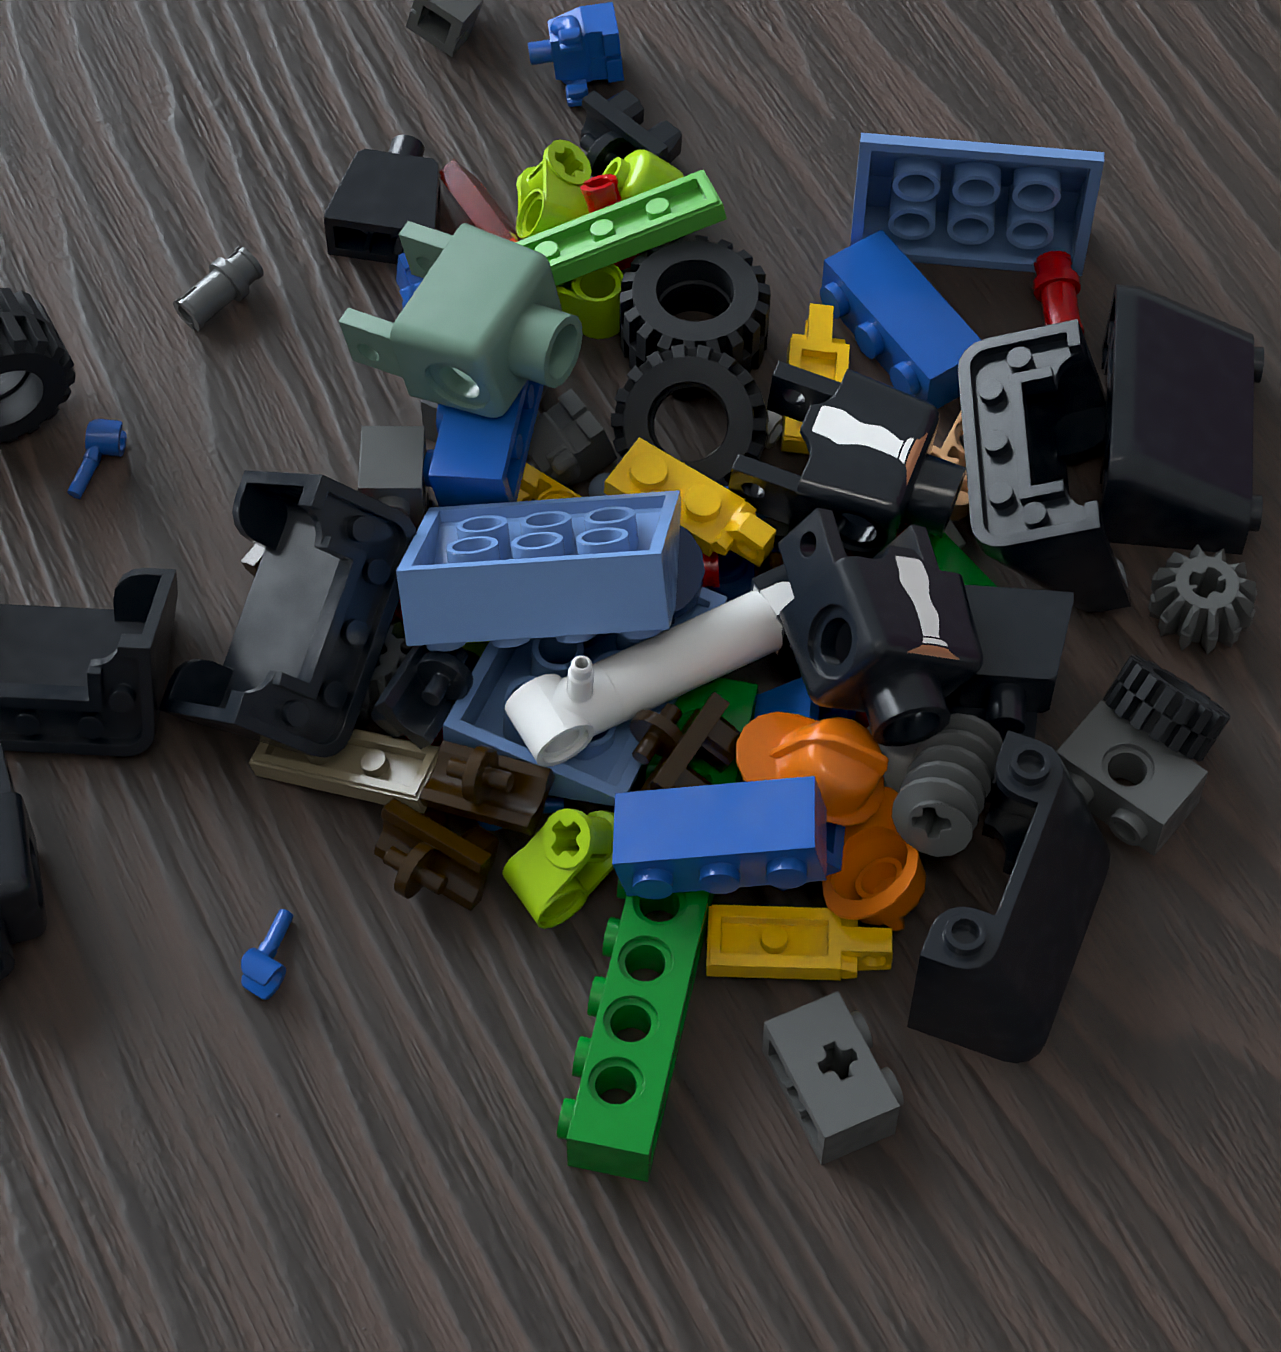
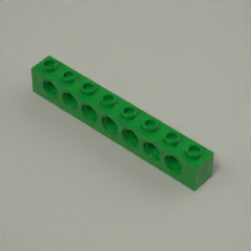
M719 677L679 696L675 705L682 711V716L676 726L681 730L691 714L696 709H701L709 696L715 691L730 703L722 717L741 733L744 726L754 719L758 684ZM655 754L647 765L645 781L662 756ZM696 754L688 764L689 767L713 785L739 783L742 780V775L736 764V758L722 773ZM618 880L617 898L625 899L621 919L610 917L608 920L602 956L610 957L611 960L606 978L594 977L588 1002L587 1015L596 1017L591 1038L579 1037L573 1061L572 1076L581 1078L576 1099L564 1098L557 1126V1139L567 1140V1166L644 1182L649 1181L707 931L709 906L713 905L715 894L702 890L672 893L670 896L662 899H645L639 896H627L620 880ZM653 911H665L674 917L668 921L655 922L646 918L645 915ZM639 969H651L659 973L660 976L652 981H639L630 976V974ZM626 1028H635L641 1030L647 1036L636 1042H625L617 1038L615 1034ZM610 1089H622L633 1097L622 1104H610L599 1096Z

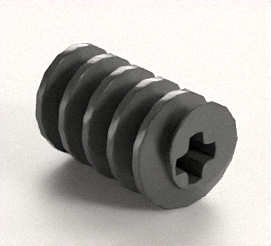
M951 714L949 724L938 734L921 741L916 749L913 761L907 769V775L901 783L900 792L893 802L892 819L900 836L907 844L919 852L935 857L952 856L964 850L971 841L973 830L979 822V814L984 809L986 797L990 793L992 782L995 779L996 761L1003 744L999 732L988 722L973 715Z

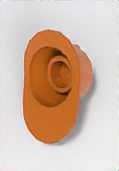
M777 711L759 715L744 726L736 742V764L745 782L815 776L827 810V822L845 827L863 824L877 813L883 800V775L887 771L889 758L882 754L879 744L873 739L870 731L855 720L833 717L817 721L798 714Z
M884 786V797L877 813L863 824L845 827L842 868L840 872L826 876V881H822L823 896L827 908L839 918L860 920L862 923L877 926L886 925L892 928L893 931H900L905 927L904 916L918 905L925 892L926 872L919 857V851L905 842L894 825L892 810L893 802L898 793L894 789Z

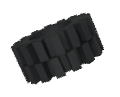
M1133 654L1130 655L1103 697V700L1106 701L1105 704L1114 709V712L1121 718L1129 720V724L1133 727L1143 730L1149 734L1150 738L1157 742L1161 741L1169 749L1175 752L1179 751L1185 757L1194 758L1200 762L1203 761L1231 718L1230 714L1224 711L1222 706L1211 701V698L1205 693L1194 689V686L1187 681H1182L1167 669L1163 670L1156 663L1149 660L1146 661L1144 658L1138 655L1134 656Z

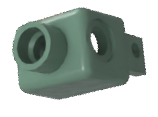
M408 221L399 233V237L411 274L424 279L393 323L351 308H347L339 320L353 361L402 377L408 394L411 397L489 418L503 416L527 380L552 388L562 385L570 376L577 362L583 336L582 323L578 316L562 311L550 263L545 255L467 223L461 224L454 235H450Z

